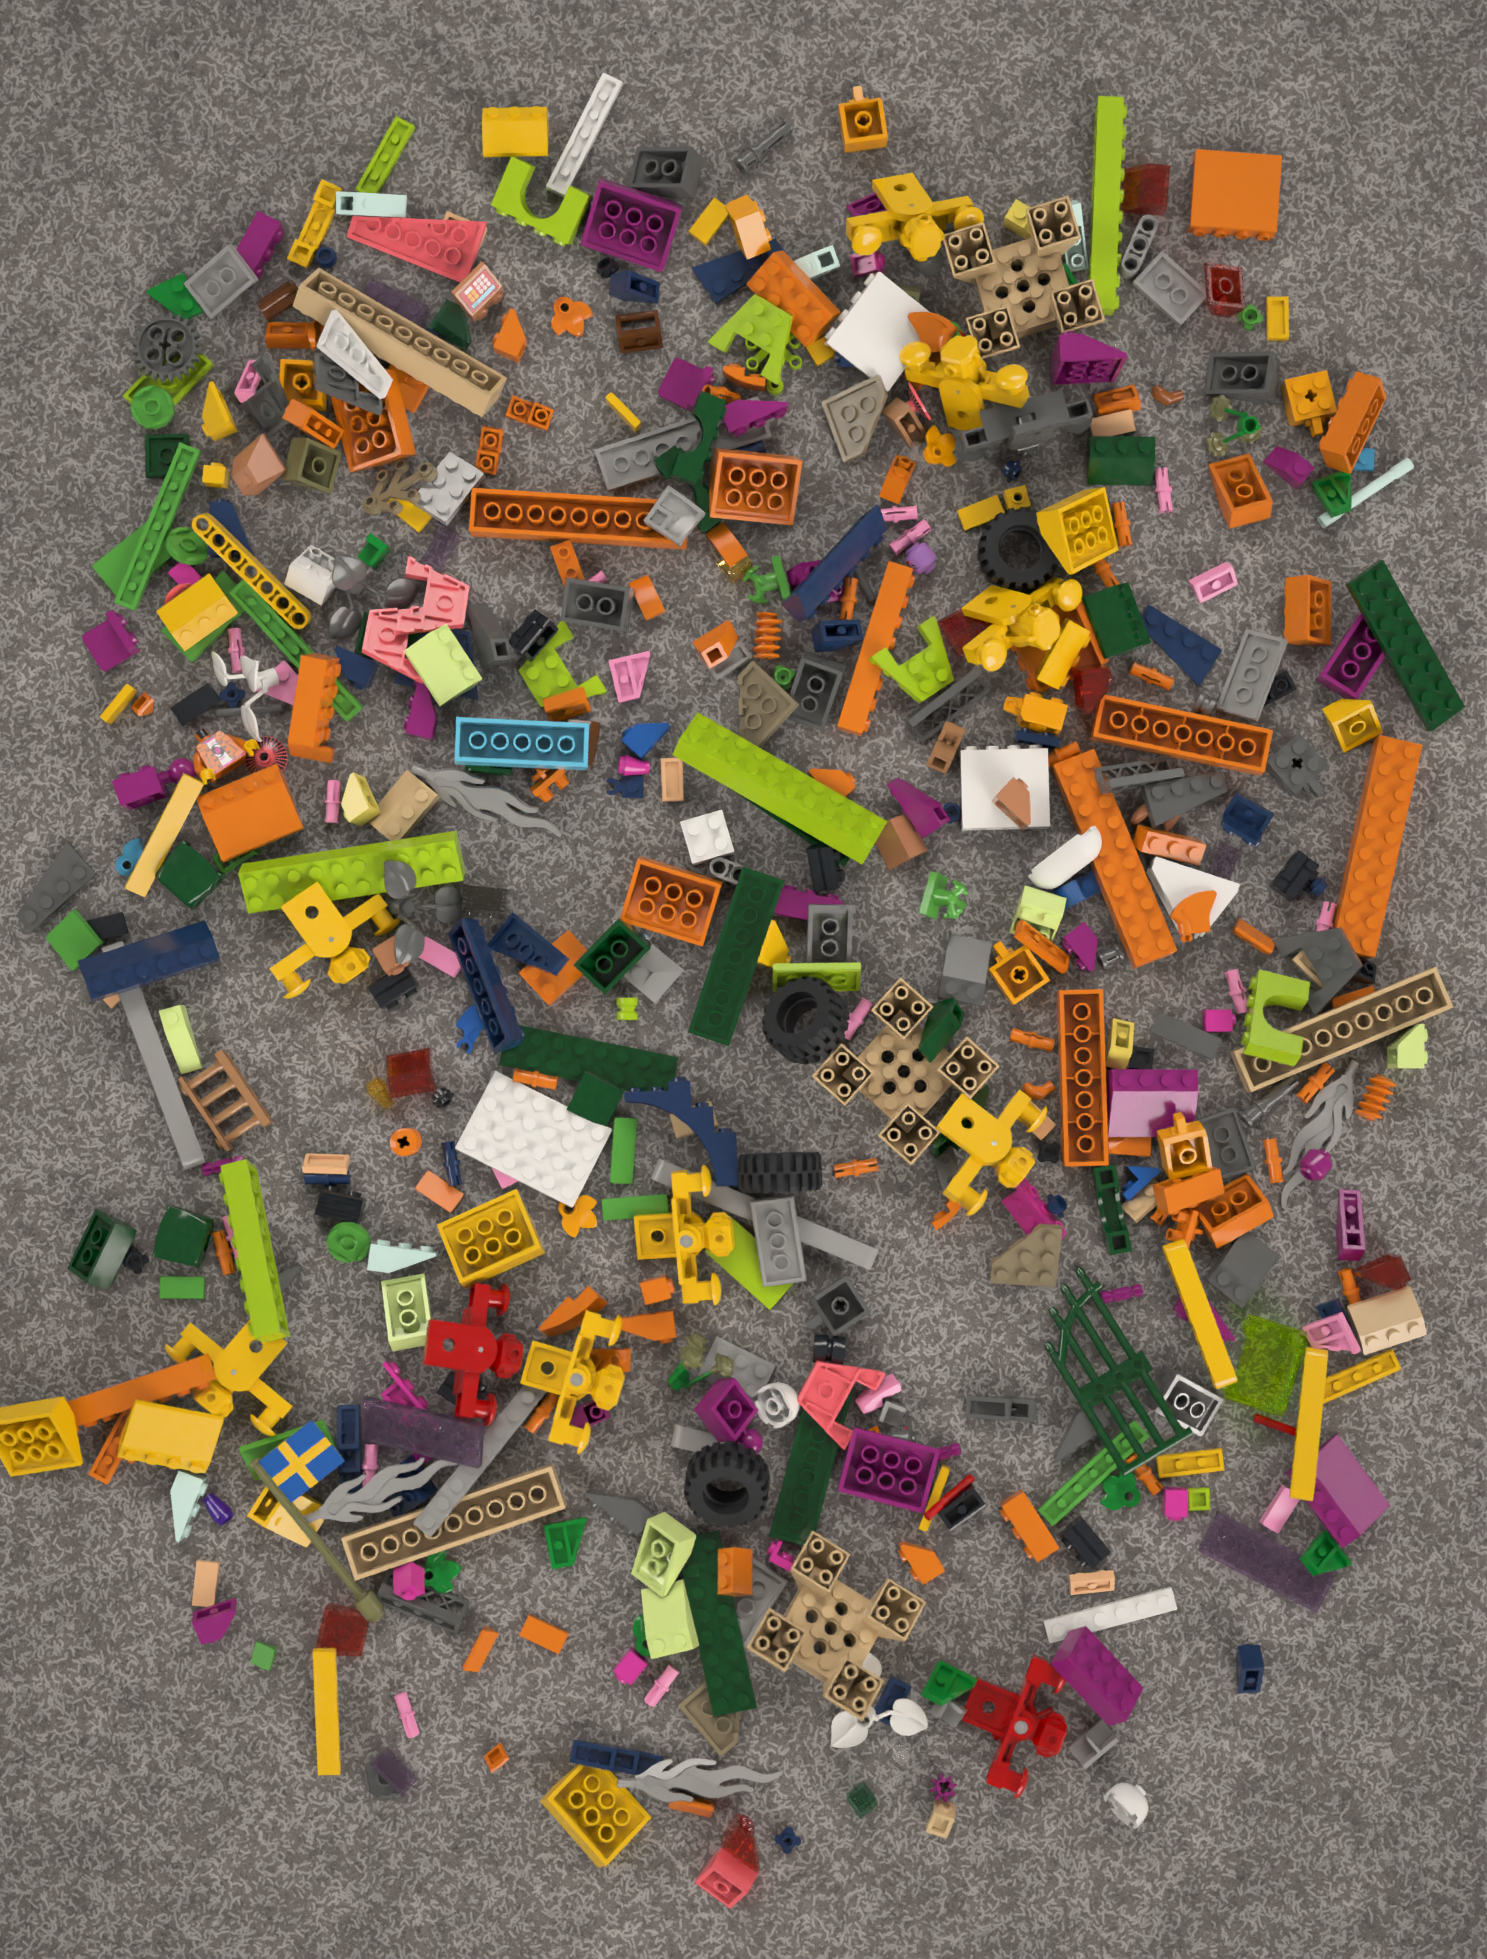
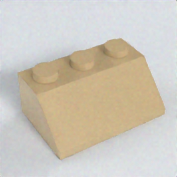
M406 770L378 803L381 813L368 823L390 841L405 839L440 797Z
M1410 1286L1347 1306L1352 1330L1364 1355L1427 1335L1423 1315Z

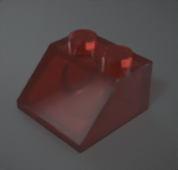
M1148 163L1125 169L1122 185L1124 197L1120 211H1123V213L1163 216L1168 202L1170 165Z
M1209 262L1204 263L1207 306L1212 316L1231 318L1245 309L1242 267Z
M962 608L937 622L957 660L965 656L962 647L992 625L986 621L964 616Z
M1091 664L1072 667L1075 707L1077 711L1085 714L1091 713L1110 689L1109 683H1112L1111 670H1108L1107 666Z
M430 1048L386 1056L387 1080L391 1099L437 1091Z
M1392 1253L1351 1270L1354 1276L1388 1289L1393 1288L1394 1291L1407 1286L1406 1282L1411 1280L1401 1256Z
M328 1603L324 1609L315 1648H336V1656H362L370 1621H367L358 1609Z
M736 1813L721 1834V1848L758 1873L760 1870V1856L753 1821L745 1814L740 1816Z

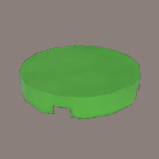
M151 385L143 387L132 398L130 406L132 416L140 426L146 429L157 430L163 428L174 416L175 405L173 399L161 387Z
M178 527L173 529L166 539V549L172 558L187 565H198L204 562L209 555L208 544L196 532L191 531L192 528Z
M353 1222L336 1224L330 1230L326 1239L330 1254L344 1263L361 1261L367 1256L371 1246V1238L367 1230Z

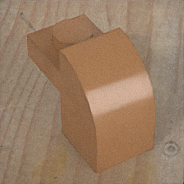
M946 721L926 766L946 774L966 729Z

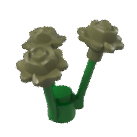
M1224 395L1213 398L1212 404L1208 408L1211 411L1210 417L1220 422L1222 419H1227L1229 414L1240 417L1237 422L1238 431L1231 436H1223L1222 432H1211L1206 442L1208 451L1214 457L1218 455L1225 456L1226 451L1229 450L1228 442L1238 437L1241 443L1248 442L1250 445L1255 440L1261 438L1259 432L1262 431V427L1258 424V420L1253 416H1247L1246 412L1241 413L1232 410L1233 407L1230 405L1231 399L1226 398Z
M699 1333L689 1334L685 1337L689 1345L681 1348L680 1359L682 1361L667 1378V1381L671 1388L679 1391L683 1387L688 1389L693 1384L712 1374L717 1375L720 1373L723 1377L731 1378L732 1370L735 1368L734 1362L729 1356L718 1353L715 1357L716 1364L711 1367V1370L689 1380L690 1374L686 1368L690 1366L693 1369L702 1367V1360L704 1359L702 1353L709 1350L706 1346L707 1339Z

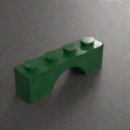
M704 391L698 393L691 415L700 426V442L693 451L676 455L669 477L692 486L697 481L701 482L705 472L702 466L704 461L709 460L712 449L709 448L711 441L716 440L720 428H717L719 419L723 420L727 410L724 407L726 400Z
M674 445L652 461L664 480L672 478L669 477L676 455L685 453L681 447L677 448ZM697 481L694 486L688 485L694 493L695 505L706 514L696 525L702 534L723 520V518L709 517V487L707 484L702 485L701 482Z
M1116 1164L1091 1167L1106 1252L1108 1255L1132 1252L1129 1232L1121 1208L1120 1185Z

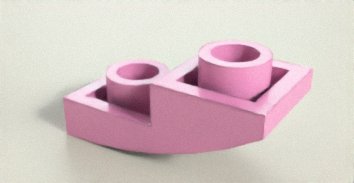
M425 936V947L418 958L455 978L461 969L456 953Z
M889 1374L883 1378L877 1391L868 1387L855 1399V1402L863 1414L873 1412L883 1406L882 1398L891 1397L895 1393L902 1391L900 1383L893 1374Z

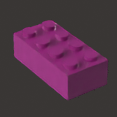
M1360 611L1315 678L1316 681L1344 699H1358L1385 657Z
M1087 1626L1068 1631L1050 1663L1108 1726L1127 1721L1144 1689Z

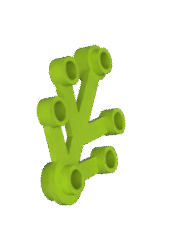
M790 332L788 345L792 349H797L800 347L801 342L799 341L798 344L793 345L791 340L797 338ZM745 340V346L748 350L753 351L757 349V345L749 346V340ZM761 349L754 357L747 359V370L750 372L757 371L759 364L768 355L770 357L771 354ZM785 349V361L789 363L792 370H799L802 366V359ZM793 360H798L800 364L798 366H794L791 362ZM752 361L757 364L754 368L748 365ZM768 380L766 383L767 392L774 396L779 395L783 391V381L781 380L777 388L771 387L772 381Z

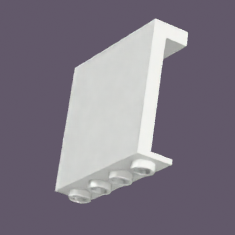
M879 271L875 275L871 273L865 280L864 285L866 287L862 292L858 291L850 301L853 305L849 310H843L838 317L839 324L836 328L831 327L826 333L825 338L827 340L824 345H829L867 377L871 378L877 374L881 375L885 389L888 392L906 367L899 360L901 349L908 343L920 341L917 332L908 320V314L929 311Z
M1020 745L1007 746V749H999V746H986V750H977L976 746L964 747V750H960L961 831L1020 829L991 802L1013 777L1016 780L1018 778L1022 779L1028 785L1027 790L1030 792L1031 824L1026 829H1048L1050 827L1048 748H1042V745H1030L1029 749H1020Z

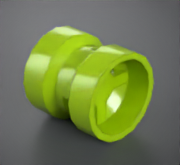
M616 998V1005L620 1009L616 1013V1020H638V1013L634 1011L638 1005V998Z

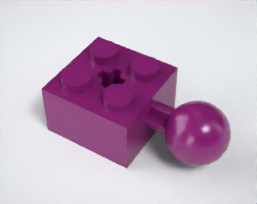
M178 758L170 764L167 771L163 772L154 766L145 765L139 767L138 772L119 774L117 776L118 779L113 780L112 783L120 806L133 810L170 797L171 794L167 784L173 782L177 785L183 773L194 778L196 773L194 772L192 761L186 758Z
M735 1378L717 1379L695 1407L694 1411L717 1442L735 1441L737 1445L739 1442L744 1444L745 1448L750 1447L758 1454L763 1446L762 1436L757 1430L746 1428L758 1412L757 1407Z

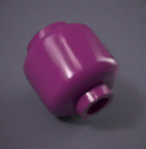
M1310 1149L1299 1162L1300 1173L1309 1181L1322 1180L1332 1168L1330 1154L1324 1149Z

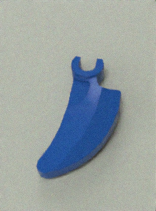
M475 1004L462 1014L456 1024V1027L464 1030V1037L458 1041L457 1048L462 1043H467L469 1045L467 1054L473 1050V1043L484 1027Z

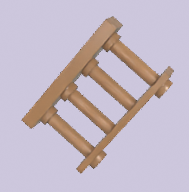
M221 1049L214 1054L217 1058L215 1064L190 1081L186 1077H180L178 1080L181 1083L179 1088L185 1096L189 1095L216 1135L217 1139L215 1141L219 1148L229 1152L234 1149L230 1142L255 1125L267 1127L274 1121L227 1051ZM220 1070H225L229 1076L228 1081L200 1099L194 1088ZM232 1088H237L241 1093L240 1099L212 1117L206 1106ZM249 1106L254 1113L252 1118L225 1135L218 1124L243 1107Z

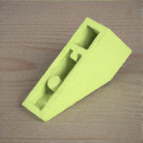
M177 1005L160 1010L159 1014L163 1028L181 1074L202 1069L186 1006Z

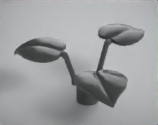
M336 554L332 571V583L336 588L346 590L345 594L348 597L349 608L339 606L332 613L328 625L329 636L333 639L352 635L360 628L362 616L359 611L353 610L354 604L351 594L360 593L362 587L367 588L382 598H386V608L404 609L415 599L418 593V585L408 578H395L389 582L386 587V594H383L363 581L367 574V568L361 560L348 555Z
M385 861L384 885L387 894L394 898L389 903V911L391 914L396 915L398 919H402L407 923L402 924L397 929L394 939L396 963L403 964L418 958L425 947L422 932L415 930L416 926L405 916H409L414 909H435V918L440 922L449 923L460 916L464 902L455 888L442 886L435 892V904H413L410 899L405 898L409 896L408 891L416 886L414 870L409 865L400 861Z

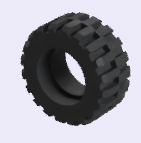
M1020 507L1019 510L1010 508L1005 513H998L993 520L991 519L988 522L978 543L977 561L980 562L979 568L981 573H985V579L989 583L992 581L997 587L1025 594L1027 591L1034 592L1053 576L1060 561L1041 535L1036 512L1039 511L1033 509L1030 512L1027 511V507ZM1021 532L1031 536L1036 541L1040 554L1034 566L1029 569L1018 570L1005 564L1000 557L999 546L1003 538L1008 534Z
M800 977L797 978V981L791 980L786 982V986L779 987L777 989L778 992L775 995L772 994L769 999V1005H766L764 1009L766 1014L762 1017V1024L764 1025L762 1030L767 1042L785 1059L793 1063L809 1064V1061L815 1063L820 1058H827L832 1050L835 1051L838 1048V1043L845 1038L844 1032L848 1030L849 1023L847 1020H849V1011L847 1010L846 1002L822 979ZM817 1008V1013L812 1023L806 1029L794 1033L799 1018L807 1011Z
M819 1152L740 1154L738 1157V1188L743 1193L820 1190L822 1187V1156Z
M719 1441L714 1442L712 1446L708 1444L702 1447L701 1451H697L687 1465L684 1484V1498L687 1501V1506L691 1511L694 1510L693 1514L699 1519L702 1517L705 1523H714L716 1527L722 1528V1525L728 1526V1528H734L738 1524L739 1526L745 1525L748 1520L751 1522L763 1512L767 1504L770 1482L768 1466L764 1463L761 1455H756L755 1450L750 1447L745 1448V1445L738 1442L737 1445L732 1444V1441H726V1443H720ZM717 1478H732L741 1482L744 1487L736 1491H723L715 1488L709 1482Z

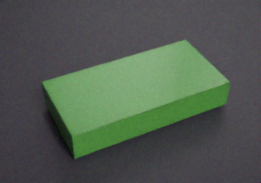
M160 1276V1298L204 1299L205 1276Z

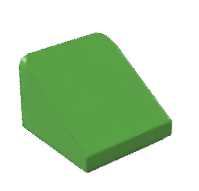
M256 1641L250 1663L270 1671L278 1646Z

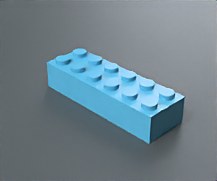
M456 717L455 764L587 770L589 723Z

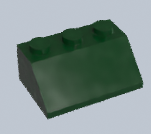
M1089 437L1087 441V485H1152L1155 465V437Z
M1129 582L1111 586L1082 598L1104 659L1134 652L1151 643Z
M618 918L573 965L605 995L651 949V943L634 927Z
M95 1209L67 1269L85 1283L109 1290L116 1278L121 1263L125 1260L130 1244L134 1241L137 1230L129 1224Z

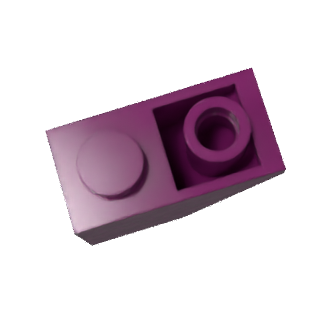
M1084 921L1061 939L1064 941L1062 946L1068 954L1073 953L1077 958L1075 963L1082 972L1086 970L1089 973L1094 970L1098 938Z
M590 1400L575 1406L570 1425L584 1429L586 1422L592 1426L611 1418L608 1410L598 1408L595 1401Z

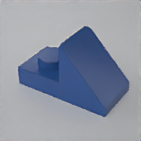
M1092 871L1056 889L1053 893L1067 898L1065 909L1099 893L1100 888Z
M1124 1166L1135 1177V1180L1130 1179L1121 1187L1123 1189L1120 1193L1121 1196L1129 1201L1161 1172L1159 1168Z

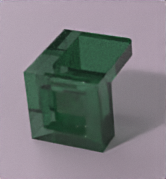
M864 1781L846 1794L848 1803L860 1818L864 1817L878 1805L877 1797Z

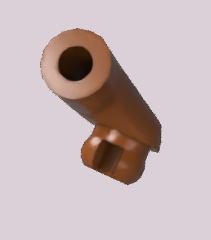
M1156 385L1151 391L1153 398L1163 405H1170L1184 400L1181 389L1170 393L1161 385Z

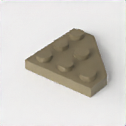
M877 374L821 402L840 455L845 463L866 453L888 397L881 375Z
M752 660L738 676V685H740V698H738V715L740 716L739 736L761 748L800 704L756 661Z
M1039 1224L1026 1237H1021L1009 1246V1249L1002 1255H997L991 1261L990 1283L1056 1287L1062 1225Z
M706 1680L678 1703L679 1708L720 1757L738 1743L740 1712L713 1717Z

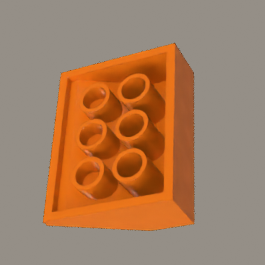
M385 369L393 379V382L386 397L382 398L383 410L381 415L374 414L331 396L338 426L345 430L341 439L350 473L416 455L395 370ZM358 381L360 392L373 394Z
M713 448L710 463L709 517L793 526L803 461L795 456Z
M277 764L196 798L203 819L223 862L304 829L285 775Z
M640 856L636 862L620 919L628 924L703 947L723 881Z

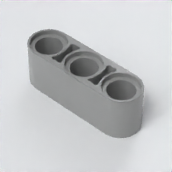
M1144 215L1139 220L1119 266V273L1125 279H1132L1136 276L1155 235L1158 221L1153 215ZM1142 225H1149L1152 230L1145 231ZM1140 244L1143 250H1136L1133 245ZM1131 263L1135 269L1128 270L1125 264Z
M718 857L711 861L709 868L713 877L737 886L738 881L733 878V875L736 871H742L743 866ZM719 862L723 863L726 867L725 871L721 874L715 873L713 870V866Z
M675 1423L671 1446L697 1452L701 1451L702 1447L708 1444L712 1446L714 1442H717L709 1430L706 1432L703 1428L689 1425L684 1427V1424Z

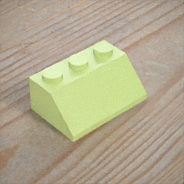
M447 624L428 633L404 651L439 706L473 689L482 680V677Z

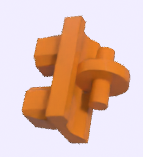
M534 768L537 773L531 779L536 783L529 790L535 797L538 796L546 803L554 796L548 789L553 782L560 789H563L570 782L564 774L566 772L564 769H552L549 771L550 769Z
M1184 1208L1178 1214L1171 1215L1172 1220L1178 1222L1176 1229L1169 1228L1165 1238L1171 1242L1183 1238L1189 1249L1190 1242L1194 1241L1196 1233L1201 1235L1203 1233V1230L1198 1228L1200 1221L1197 1219L1199 1211Z

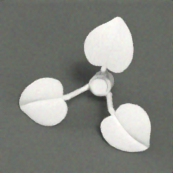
M212 651L214 672L222 686H227V679L246 678L252 692H256L259 688L261 689L260 692L245 703V706H241V717L247 732L255 740L262 742L263 740L259 737L257 721L253 711L250 709V705L262 694L267 693V688L279 684V678L275 669L270 668L258 672L259 661L252 660L247 656H241L240 663L243 674L230 675L226 672V667L221 657Z
M869 1652L862 1667L880 1677L882 1673L881 1663L875 1655ZM906 1698L897 1699L893 1704V1710H888L879 1715H876L875 1709L870 1707L863 1721L846 1711H842L832 1721L831 1746L848 1748L861 1744L866 1739L868 1728L873 1721H879V1719L887 1715H892L890 1725L893 1730L904 1736L914 1735L922 1730H926L928 1728L927 1717L916 1702Z

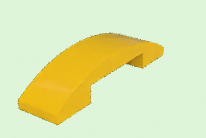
M321 179L313 197L315 202L298 240L295 239L287 260L305 268L309 267L335 214L336 192H341L342 188Z

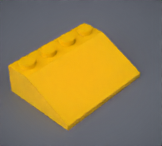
M1105 487L1082 490L1036 512L1037 524L1042 537L1068 575L1074 574L1119 550Z
M517 1189L437 1224L459 1283L465 1289L470 1288L474 1283H481L546 1253Z
M64 1396L0 1407V1459L11 1477L82 1465L83 1461L74 1414Z
M135 1400L120 1436L117 1457L128 1461L146 1462L149 1465L168 1466L171 1469H184L193 1473H205L211 1462L224 1417Z
M577 1764L539 1800L598 1868L607 1866L652 1818L626 1788H617V1777L611 1771Z

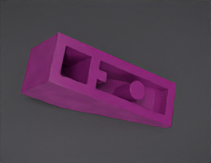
M1338 1190L1337 1260L1360 1261L1366 1250L1361 1190Z

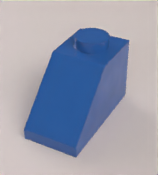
M668 723L636 724L633 728L629 726L622 733V743L642 760L671 727Z

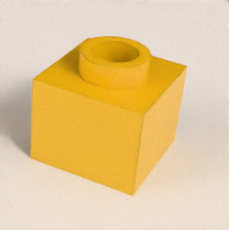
M221 463L204 465L202 483L206 487L228 489V469Z
M1025 485L1004 490L1003 497L1007 509L1014 508L1019 510L1020 507H1027L1028 510L1031 504ZM1015 495H1020V496H1021V500H1020V501H1016V500L1014 499V496H1015Z

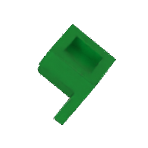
M370 533L365 539L367 544L359 553L358 558L375 570L390 549L385 543Z

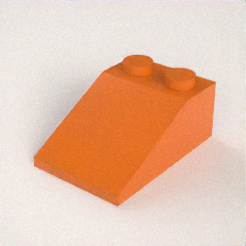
M1250 453L1208 464L1219 506L1229 529L1271 517L1273 500Z
M569 930L552 943L569 958L557 976L527 965L519 972L549 1006L583 976L573 964L587 949Z

